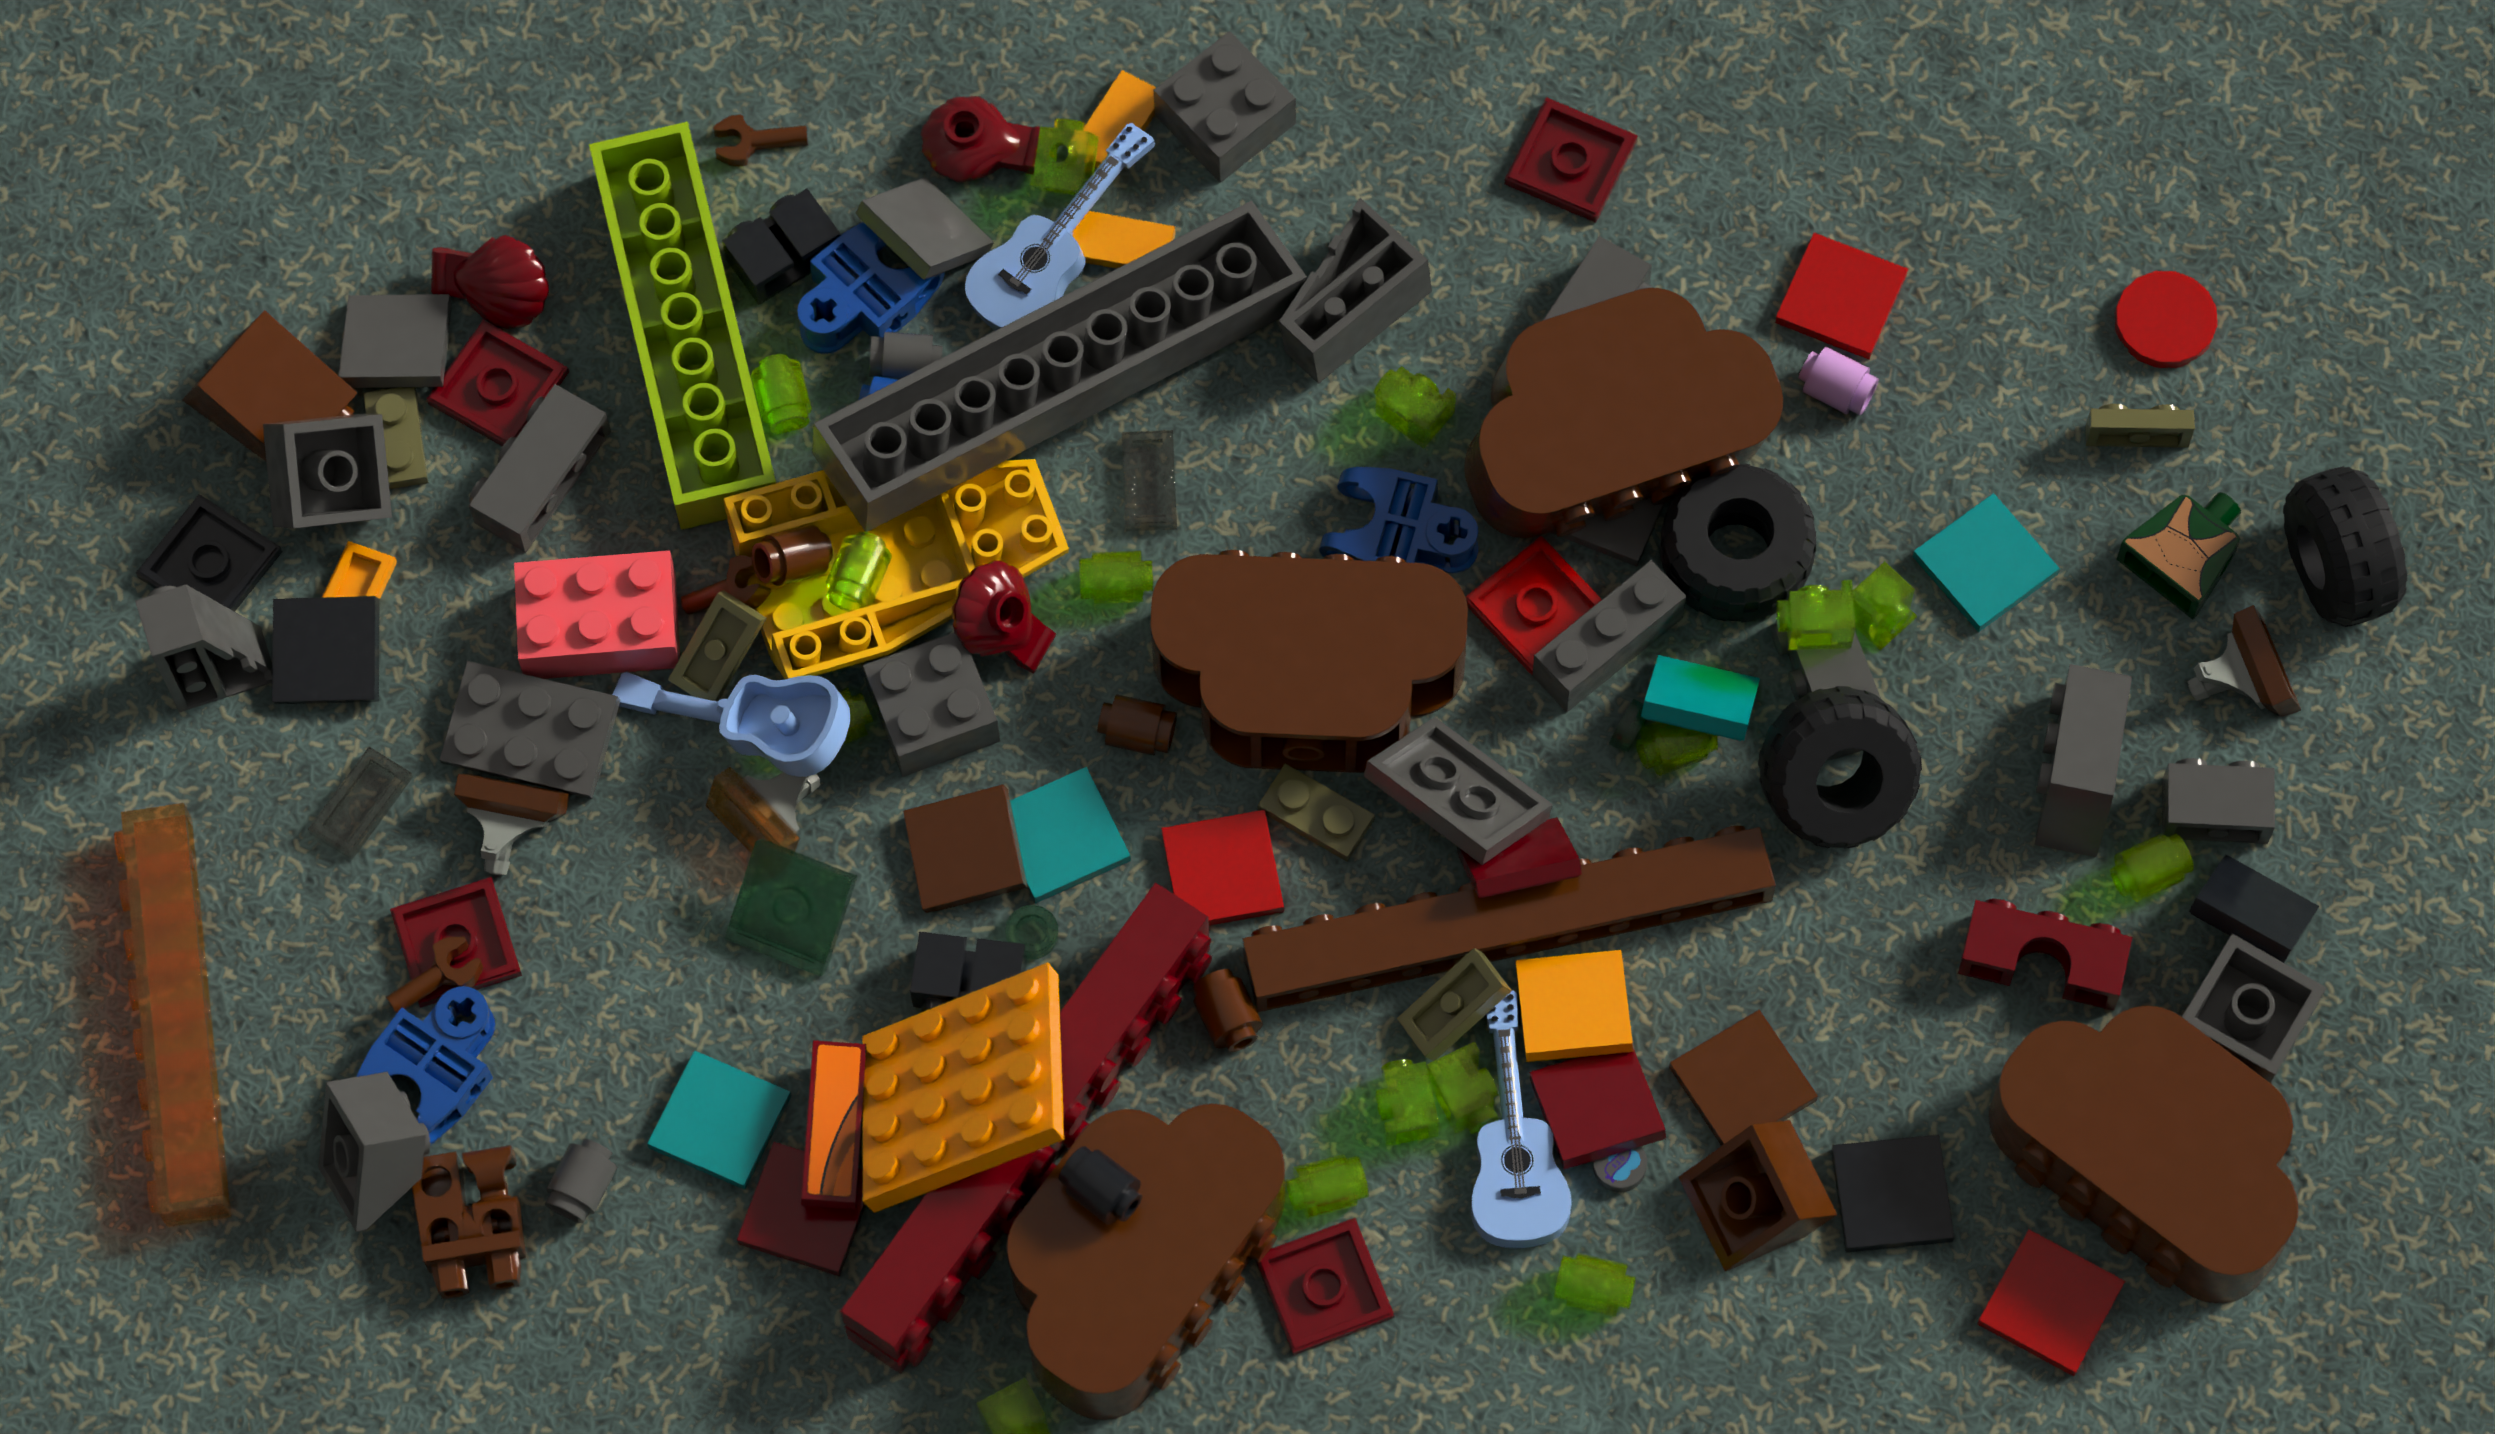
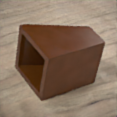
M264 310L186 394L182 401L266 461L263 424L352 415L354 410L348 404L357 395V392Z

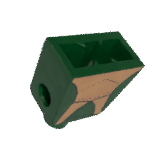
M2218 492L2205 507L2188 495H2180L2122 541L2116 560L2194 620L2235 556L2241 539L2229 526L2241 514V509L2235 500L2222 492Z

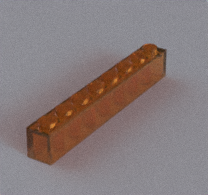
M184 803L121 812L122 831L114 833V841L119 863L126 862L127 880L119 881V894L123 911H130L132 929L124 930L123 936L128 961L135 960L136 978L128 980V991L132 1010L140 1011L141 1028L133 1030V1044L137 1060H144L146 1079L138 1080V1096L142 1111H149L151 1129L143 1130L142 1132L145 1158L147 1162L154 1161L155 1180L147 1182L149 1206L152 1213L159 1212L167 1227L230 1218L232 1216L192 818Z

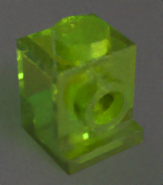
M1056 118L1053 128L1040 126L1034 175H1031L1030 186L1040 191L1076 195L1094 173L1099 137L1089 131H1084L1085 123L1077 120ZM1066 145L1068 157L1063 162L1057 163L1058 147Z
M1402 366L1397 371L1393 369L1388 370L1379 380L1374 390L1376 395L1375 414L1423 449L1455 413L1456 393L1447 388L1441 395L1438 387L1427 376L1421 373L1413 375Z
M1885 561L1848 594L1846 608L1853 626L1880 651L1917 618V615L1910 609L1915 589Z
M1841 580L1840 590H1829L1828 587L1823 585L1804 586L1798 591H1789L1788 600L1777 601L1778 632H1787L1788 650L1852 647L1855 633L1852 580Z
M1475 1042L1427 1064L1426 1080L1455 1134L1468 1128L1471 1134L1478 1133L1484 1125L1499 1119L1494 1110V1098L1499 1096L1498 1090L1489 1071L1485 1067L1480 1070L1476 1067L1479 1065L1480 1050Z
M1400 1059L1384 1064L1381 1067L1384 1088L1375 1089V1096L1380 1120L1391 1119V1121L1384 1122L1385 1146L1438 1137L1439 1119L1426 1062L1413 1064L1412 1060Z
M1026 1378L977 1403L979 1418L988 1434H1051L1048 1429L1046 1414Z

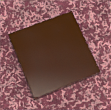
M1004 784L903 811L922 910L926 913L1028 888L1009 793Z
M1760 1009L1669 1063L1670 1070L1721 1146L1752 1124L1784 1121L1816 1102L1818 1095Z

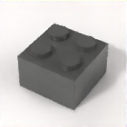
M1230 31L1153 90L1155 116L1220 183L1296 124V98Z
M355 414L263 424L273 527L302 528L392 518L382 414Z
M955 633L863 665L867 689L902 777L1000 742L998 721L971 653L962 646Z
M2231 934L2182 1018L2272 1084L2317 1008L2327 987Z

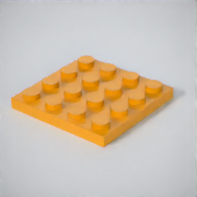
M1048 962L862 1036V1044H866L863 1091V1202L874 1213L1064 1140L1059 975Z

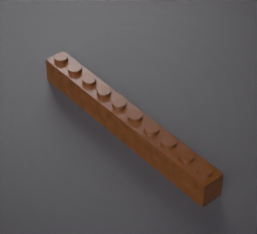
M1730 826L1716 832L1715 837L1694 841L1693 837H1679L1666 842L1663 848L1643 852L1641 848H1628L1615 853L1612 859L1594 863L1590 859H1580L1582 875H1579V877L1486 898H1478L1470 882L1461 886L1458 892L1437 896L1435 892H1424L1411 896L1404 904L1386 907L1382 903H1373L1358 908L1353 915L1334 918L1333 915L1322 914L1308 918L1303 922L1302 926L1283 930L1281 926L1277 925L1259 928L1251 933V937L1243 938V956L1257 1012L1447 972L1473 948L1483 952L1490 962L1771 902L1773 901L1776 884L1761 829L1757 827L1746 830L1744 826Z

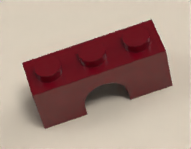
M1988 899L1985 902L1975 900L1958 974L2010 986L2016 963L2022 957L2031 953H2045L2054 957L2064 969L2066 981L2062 999L2114 1011L2121 994L2133 937L2121 934L2118 928L2108 924L2094 923L2089 927L2069 922L2066 916L2057 912L2040 911L2038 914L2017 910L2013 903L2002 899Z

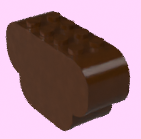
M1661 288L1635 290L1537 322L1517 336L1505 360L1494 376L1491 387L1493 408L1485 417L1479 432L1468 447L1464 463L1465 478L1478 512L1495 530L1518 538L1536 537L1552 531L1556 532L1557 537L1567 536L1587 526L1585 520L1603 514L1605 521H1611L1626 516L1634 511L1633 504L1641 500L1651 498L1653 505L1672 501L1673 497L1679 493L1682 487L1691 483L1692 477L1695 478L1707 470L1710 477L1734 470L1740 466L1739 464L1748 463L1779 422L1783 409L1781 385L1768 354L1749 336L1727 329L1706 332L1695 308L1682 296L1672 291Z
M1225 550L1220 552L1219 555H1193L1172 564L1164 571L1155 585L1151 605V639L1154 671L1160 685L1171 697L1188 706L1201 708L1202 728L1208 744L1219 757L1233 765L1253 769L1281 770L1286 763L1294 769L1301 771L1364 773L1368 760L1410 733L1411 716H1423L1436 712L1446 706L1458 693L1465 671L1468 620L1467 601L1459 584L1445 571L1424 563H1409L1395 556H1384L1375 561H1360L1343 554H1331L1323 559L1302 558L1300 555L1292 552H1278L1271 555V557L1249 556L1248 553L1240 550Z
M2139 1006L2125 1010L2111 1019L2101 1032L2088 1025L2074 1021H2056L2042 1025L2032 1031L2006 1061L1990 1104L1989 1125L1996 1144L2009 1159L2017 1164L2015 1171L2026 1183L2035 1188L2045 1185L2060 1197L2058 1204L2068 1215L2078 1221H2084L2087 1217L2104 1230L2101 1236L2110 1247L2122 1254H2127L2129 1251L2133 1252L2147 1263L2145 1270L2149 1276L2164 1287L2171 1288L2175 1284L2188 1295L2209 1303L2233 1302L2247 1296L2258 1287L2274 1267L2296 1226L2299 1209L2295 1189L2287 1175L2278 1167L2292 1139V1115L2286 1100L2271 1083L2187 1020L2168 1009L2156 1006Z
M1203 1104L1182 1112L1169 1125L1156 1116L1141 1110L1122 1109L1112 1111L1091 1122L1077 1138L1017 1216L1010 1229L1007 1241V1253L1014 1292L1019 1303L1029 1313L1027 1336L1033 1370L1041 1386L1053 1398L1083 1417L1095 1420H1110L1125 1416L1137 1409L1155 1387L1163 1391L1169 1386L1181 1367V1364L1176 1361L1187 1344L1196 1348L1203 1341L1213 1325V1321L1208 1316L1220 1301L1225 1305L1233 1301L1245 1282V1278L1240 1275L1251 1259L1260 1263L1277 1240V1236L1272 1232L1279 1223L1285 1206V1164L1283 1153L1277 1140L1265 1127L1236 1108L1222 1104ZM1086 1146L1092 1151L1101 1150L1141 1181L1138 1191L1142 1195L1141 1203L1126 1221L1121 1222L1117 1219L1108 1225L1066 1194V1186L1059 1181V1174L1070 1156L1080 1147Z

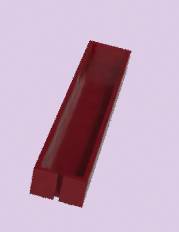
M1156 882L1060 1011L1064 1140L927 1192L840 1310L849 1340L899 1374L903 1372L908 1363L915 1367L921 1363L934 1341L929 1337L930 1333L940 1319L948 1323L957 1314L965 1300V1296L960 1292L972 1276L979 1280L989 1270L997 1255L992 1248L1003 1233L1009 1236L1015 1219L1024 1209V1204L1034 1190L1037 1191L1057 1166L1054 1163L1064 1149H1070L1089 1125L1086 1119L1096 1105L1104 1109L1115 1097L1121 1085V1082L1116 1079L1127 1063L1136 1066L1142 1060L1151 1044V1039L1147 1035L1158 1021L1165 1025L1174 1016L1182 1001V998L1177 994L1188 979L1196 983L1206 972L1212 960V956L1208 954L1211 938H1209L1207 915Z

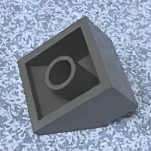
M388 1072L326 1082L318 1167L356 1232L364 1231L422 1178L424 1155H428L430 1151V1137L427 1127L424 1123L417 1121L411 1111L406 1093L398 1090Z

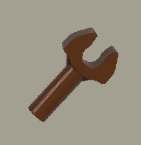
M732 115L724 118L713 127L716 137L737 136L741 139L740 143L736 146H725L715 150L717 160L734 167L746 166L748 158L757 150L808 145L806 125L754 130L746 124L743 115Z
M738 555L729 560L726 579L683 595L681 604L684 611L691 615L709 608L717 593L725 590L749 607L755 609L770 595L771 589L758 583L747 586L749 578L755 574L752 559L749 556Z
M465 937L443 938L433 944L432 948L435 958L432 967L386 996L388 1003L396 1014L401 1007L407 1009L442 985L472 988L476 984L483 971V964L480 958L469 961L461 968L455 969L450 966V962L454 957L461 955L469 948Z

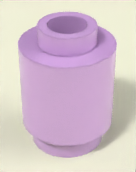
M1825 347L1820 354L1812 351L1799 374V379L1805 382L1803 393L1845 414L1852 411L1862 415L1879 382V378L1869 374L1870 368L1828 347Z

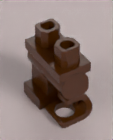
M511 1145L462 1153L463 1162L468 1171L475 1175L480 1192V1200L472 1203V1206L466 1205L463 1166L456 1152L425 1156L423 1159L422 1178L412 1186L422 1243L423 1262L429 1273H432L437 1290L443 1299L460 1297L470 1293L466 1267L486 1264L488 1283L491 1290H503L520 1286V1259L526 1258L522 1212L518 1197L508 1195V1186L504 1178V1171L514 1168L517 1163L516 1154Z

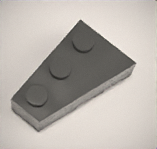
M1361 198L1353 207V215L1341 234H1336L1329 244V252L1315 273H1310L1279 321L1285 353L1318 384L1432 292L1428 259Z
M188 585L159 587L151 591L147 597L135 601L152 658L179 713L272 683L273 664L261 626Z
M2070 664L2065 684H2054L2049 713L2058 715L2057 723L2048 722L2042 753L2051 754L2049 763H2041L2036 786V793L2044 795L2034 845L2097 858L2114 797L2132 676Z

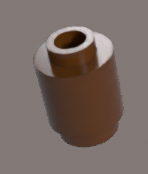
M813 524L766 535L761 542L754 544L751 552L753 569L758 579L765 584L772 582L776 586L825 574L833 557V548L829 537Z
M1116 694L1113 704L1103 703L1097 733L1106 734L1105 745L1153 756L1156 751L1169 753L1176 726L1177 712L1165 710V704Z
M1221 969L1204 976L1194 984L1193 990L1196 994L1193 1000L1194 1005L1216 1048L1227 1047L1229 1052H1236L1247 1048L1257 1040L1256 1033L1262 1028L1263 1023L1241 978L1234 977L1230 969Z

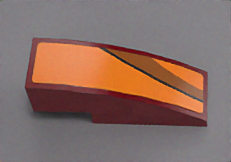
M813 1040L801 1206L855 1209L866 1044Z

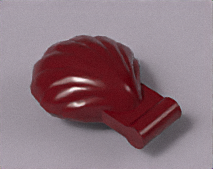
M980 96L954 97L932 110L929 119L922 126V153L937 174L959 183L978 180L992 174L999 168L1038 175L1041 173L1050 132L1043 127H1029L1007 123L998 109ZM972 133H974V134H973L972 136H970V137L961 138V137L965 136V134H972Z
M503 235L496 239H489L474 253L452 250L446 247L432 249V294H449L452 297L466 299L472 309L499 329L526 327L543 312L545 300L549 295V283L546 278L545 266L529 245L515 240L513 237Z
M992 561L989 564L976 566L968 576L962 579L956 589V598L952 605L954 633L969 653L987 656L1005 652L1016 662L1017 666L1034 674L1056 637V633L1046 627L1031 613L1028 587L1019 569L1002 561Z

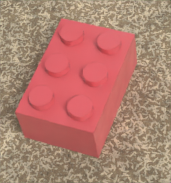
M670 550L514 563L518 661L523 674L548 679L675 668L680 659L676 571Z

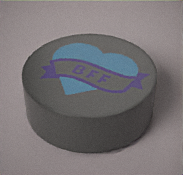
M1642 1147L1593 1161L1595 1178L1604 1188L1613 1192H1627L1636 1188L1644 1179L1647 1169V1156Z

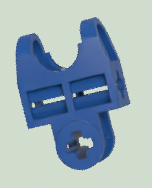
M862 222L844 232L810 260L812 280L817 286L807 292L798 304L801 339L810 350L820 354H829L840 350L862 330L870 337H884V332L897 333L920 312L941 286L945 272L924 280L910 267L892 269L885 266L879 260L876 253L887 244Z
M1352 467L1342 471L1337 486L1339 492L1344 496L1375 503V513L1371 521L1362 528L1346 529L1345 533L1329 532L1324 534L1319 547V552L1323 557L1331 554H1343L1352 557L1354 560L1375 561L1380 557L1395 556L1409 563L1432 565L1446 573H1459L1473 565L1478 556V526L1476 520L1464 509L1436 504L1438 499V479L1391 468ZM1411 484L1415 485L1414 489H1411ZM1455 520L1459 522V525H1455ZM1451 535L1460 537L1456 538L1454 545L1445 543L1450 540ZM1446 557L1450 558V562L1446 561Z
M460 986L452 988L440 997L424 1021H421L401 1007L371 1046L356 1076L388 1072L391 1078L395 1075H405L413 1079L421 1093L420 1104L416 1110L420 1114L417 1121L424 1123L427 1127L430 1146L465 1115L493 1079L487 1065L477 1059V1056L490 1041L495 1031V1019L485 998L479 991L471 987ZM459 1014L465 1017L473 1014L475 1017L471 1024L465 1021L457 1024L455 1019Z

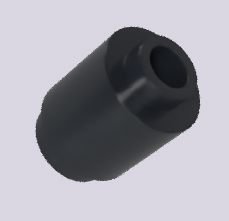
M1086 1146L1080 1147L1070 1156L1059 1174V1181L1066 1186V1194L1108 1225L1117 1219L1121 1222L1126 1221L1141 1203L1142 1195L1138 1193L1141 1181L1099 1149L1092 1151Z

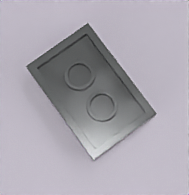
M467 661L440 761L443 764L592 799L604 763L620 699L615 695Z
M1433 717L1401 740H1398L1368 760L1364 772L1365 778L1481 865L1547 821L1553 806L1552 803L1436 717Z

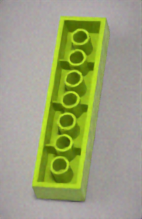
M683 122L589 144L681 530L727 519L724 507L725 497L776 483L688 122Z

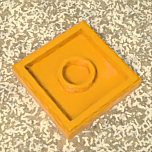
M1621 950L1516 960L1526 1062L1633 1052Z

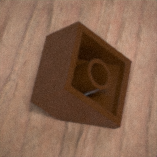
M1790 1120L1750 1125L1679 1176L1682 1186L1725 1272L1806 1237L1838 1215Z

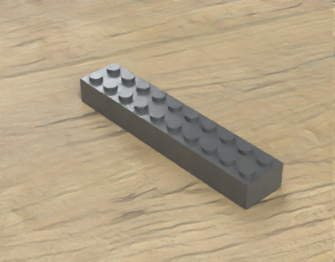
M1251 200L815 422L813 426L812 454L864 531L868 532L1282 318L1307 280V276Z

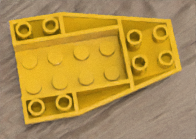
M1035 459L1006 460L868 532L864 531L824 470L724 498V507L736 556L745 555L751 557L754 544L761 542L766 535L809 524L817 526L821 532H824L832 544L833 557L829 562L827 572L823 575L776 586L772 582L767 584L761 582L757 575L753 574L747 582V586L758 583L771 589L770 595L754 610L767 617L760 630L770 658L784 679L807 675L817 676L889 655L951 620L956 589L962 579L968 576L976 566L989 564L992 561H1002L1019 569L1023 578L1069 552L1068 544Z

